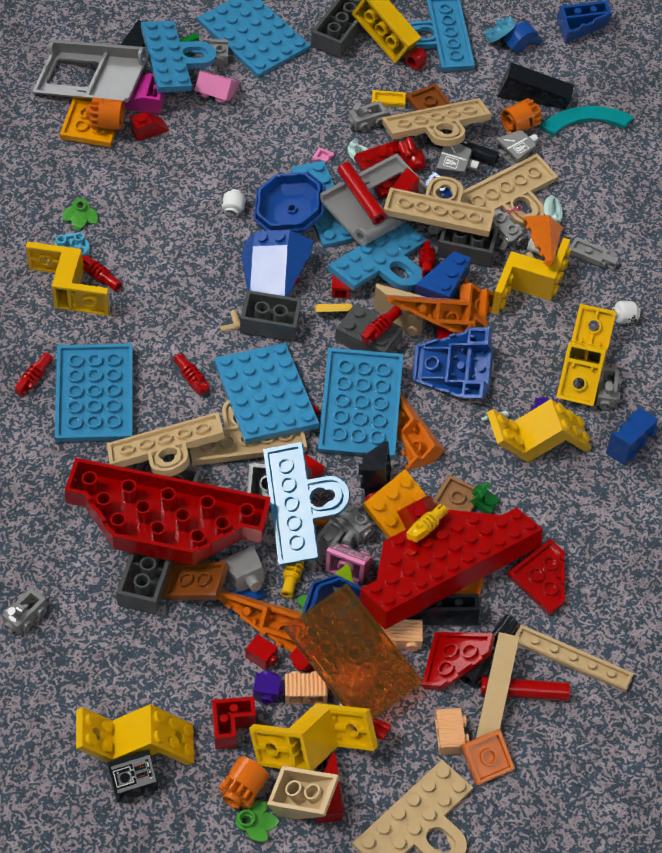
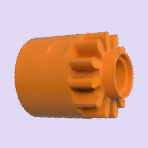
M93 97L92 104H88L86 109V119L90 121V126L92 128L122 130L125 111L124 101Z
M529 98L503 109L500 113L502 125L509 134L519 130L526 132L541 124L540 107Z
M240 756L218 787V792L223 794V800L229 806L238 809L240 806L244 810L246 808L249 809L255 801L258 792L262 790L269 779V774L256 761Z

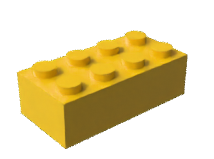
M361 0L352 13L395 64L403 59L421 39L417 31L389 0Z

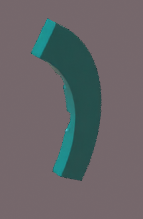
M581 106L567 109L551 116L540 125V130L554 137L571 124L602 121L625 130L632 122L634 116L608 107Z

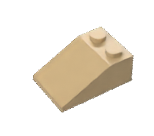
M376 283L374 309L380 314H386L395 306L387 302L386 295L424 296ZM400 308L402 315L393 323L403 327V332H407L411 336H421L427 320Z
M282 766L267 805L277 816L297 820L325 817L340 776Z

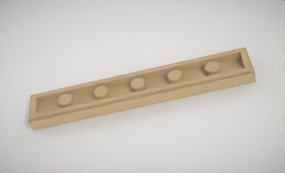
M521 624L515 636L519 637L518 646L621 691H627L634 673Z
M501 632L498 634L476 738L500 729L519 641L518 636Z

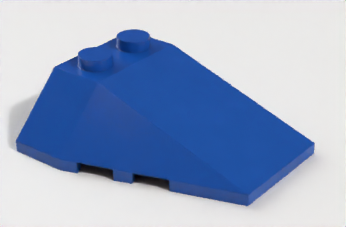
M291 230L254 232L244 242L241 256L247 290L289 297L295 286L294 282L298 275H301L303 272L304 264L311 258L313 240Z
M471 327L458 334L452 333L448 337L437 338L416 345L412 381L463 399H484L490 389L493 362L490 327Z

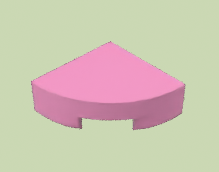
M318 148L312 158V162L322 160L328 162L333 159L335 153Z

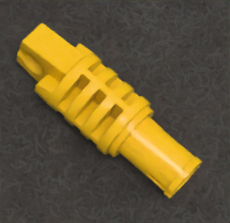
M439 504L433 511L426 512L407 531V539L418 542L426 537L439 525V520L448 514V509L444 505Z
M305 562L285 565L281 596L285 598L293 597L295 585L300 581Z

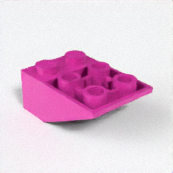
M153 73L141 75L129 102L124 103L125 109L160 114L167 92L157 93Z

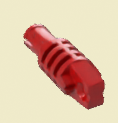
M423 241V248L419 249V266L422 268L423 278L435 266V250L431 248L430 241Z
M87 255L82 257L83 268L87 274L99 283H105L115 292L122 287V282L116 279L109 269Z
M393 306L386 314L378 316L361 334L362 343L368 345L375 339L380 338L392 327L393 322L402 315V310L398 306Z
M44 352L41 358L36 363L31 364L19 378L14 388L16 395L23 397L45 375V369L54 360L49 353Z
M183 353L176 354L173 361L181 369V375L190 387L199 395L208 393L210 386L195 364L190 363Z

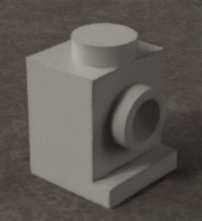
M212 39V46L216 50V61L213 65H228V40Z

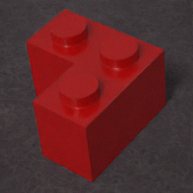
M254 696L212 700L215 750L236 748V728H248L256 724Z

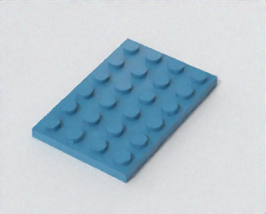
M229 0L197 17V22L215 39L228 40L229 52L258 78L311 48L307 41L261 0Z
M133 344L57 345L55 442L116 441L133 436Z
M286 343L214 358V365L245 444L319 428L318 419Z
M328 348L318 452L363 456L384 441H388L390 459H395L403 354Z

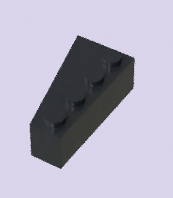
M511 62L500 82L497 98L523 101L529 98L538 105L566 109L572 99L574 85Z

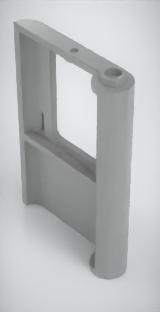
M51 40L48 44L50 55L32 93L81 99L105 98L123 100L124 103H127L146 65L148 50L146 47ZM59 61L99 64L90 85L87 87L48 84Z
M395 154L358 174L368 189L371 190L389 179L401 175L406 168L410 169L414 174L416 173L398 154ZM420 178L418 193L425 195L428 186ZM344 181L320 193V199L324 206L350 235L363 246L408 222L405 219L387 216L383 223L374 225ZM440 190L436 191V195L443 198L442 192Z

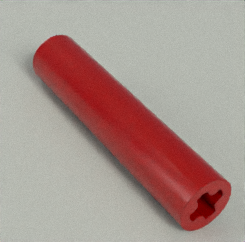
M350 162L342 163L338 167L337 172L372 223L374 225L383 223L387 218L385 211Z
M482 676L481 695L486 693L489 677ZM510 679L507 697L569 701L570 683Z

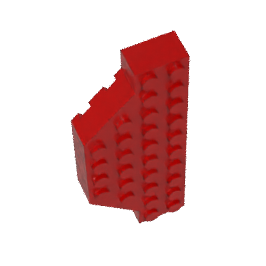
M76 457L64 490L66 503L85 507L113 549L194 565L240 540L262 543L271 507V497Z
M517 507L503 515L448 510V514L439 520V525L418 542L407 539V531L410 528L383 541L377 580L360 588V607L386 630L541 547L543 528Z

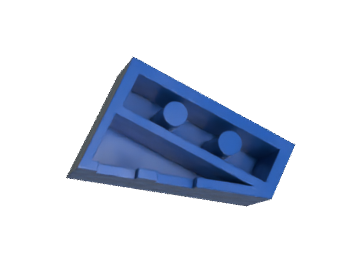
M608 0L560 6L557 21L564 43L566 44L607 26L612 14Z
M454 251L415 284V294L431 298L455 299L459 292V285L464 283L470 272L471 257Z
M640 407L628 417L627 420L629 421L626 424H620L619 428L621 429L618 432L613 431L610 435L606 454L624 466L629 461H634L638 454L637 451L639 449L643 450L648 443L647 439L650 436L654 437L659 429L657 427L659 419Z

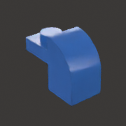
M527 21L515 25L503 38V41L511 50L522 52L529 43L539 45L543 40L538 36L539 32Z

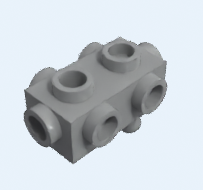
M380 101L362 107L359 104H355L353 109L349 110L347 124L349 128H354L355 131L361 130V132H365L375 125L381 127L383 126L382 117L388 116V110Z
M496 209L492 225L499 226L498 233L500 235L498 237L502 242L498 250L504 253L508 244L514 248L517 245H522L526 238L523 236L524 231L521 226L514 224L507 212L504 213L500 209Z
M602 368L595 398V406H600L602 410H609L615 407V403L619 404L620 392H617V388L620 389L622 377H619V369Z
M351 501L344 512L332 517L343 527V531L346 533L342 540L345 545H349L352 539L359 543L373 535L370 520L364 514H361Z
M32 588L26 593H22L17 601L4 611L2 615L4 628L11 634L16 632L19 635L22 631L28 632L33 625L32 621L37 617L42 618L47 611L46 597L41 592H36Z

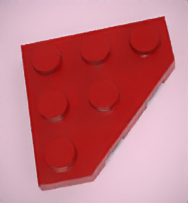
M396 140L356 153L354 159L360 169L364 171L395 154H398L403 160L404 157L400 153L398 141ZM400 175L374 187L380 199L388 196L390 187L394 186Z
M549 539L511 569L507 576L549 616L565 603V551L552 539Z
M435 632L422 687L424 689L444 690L491 656L495 640L493 633Z

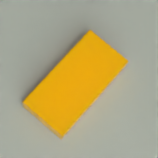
M372 90V103L380 101L385 107L405 108L406 92Z
M351 303L316 304L315 312L350 311L353 305Z

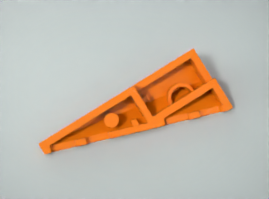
M550 215L525 216L522 221L527 224V230L531 229L530 237L535 247L540 250V256L542 258L545 257L544 264L549 267L555 259L562 226Z
M473 283L459 285L460 299L472 302L469 321H472L471 327H487V312L491 313L492 311L490 303L494 299V293L489 289L481 290Z
M386 295L387 302L453 333L464 332L472 326V321H469L472 302L468 300Z
M400 392L397 434L399 441L404 442L405 450L401 452L402 456H407L408 464L405 465V469L409 471L435 462L445 449Z
M221 591L219 600L225 604V607L235 611L240 615L241 619L261 634L267 635L279 647L293 652L307 638L308 632L300 618L302 612L229 591Z

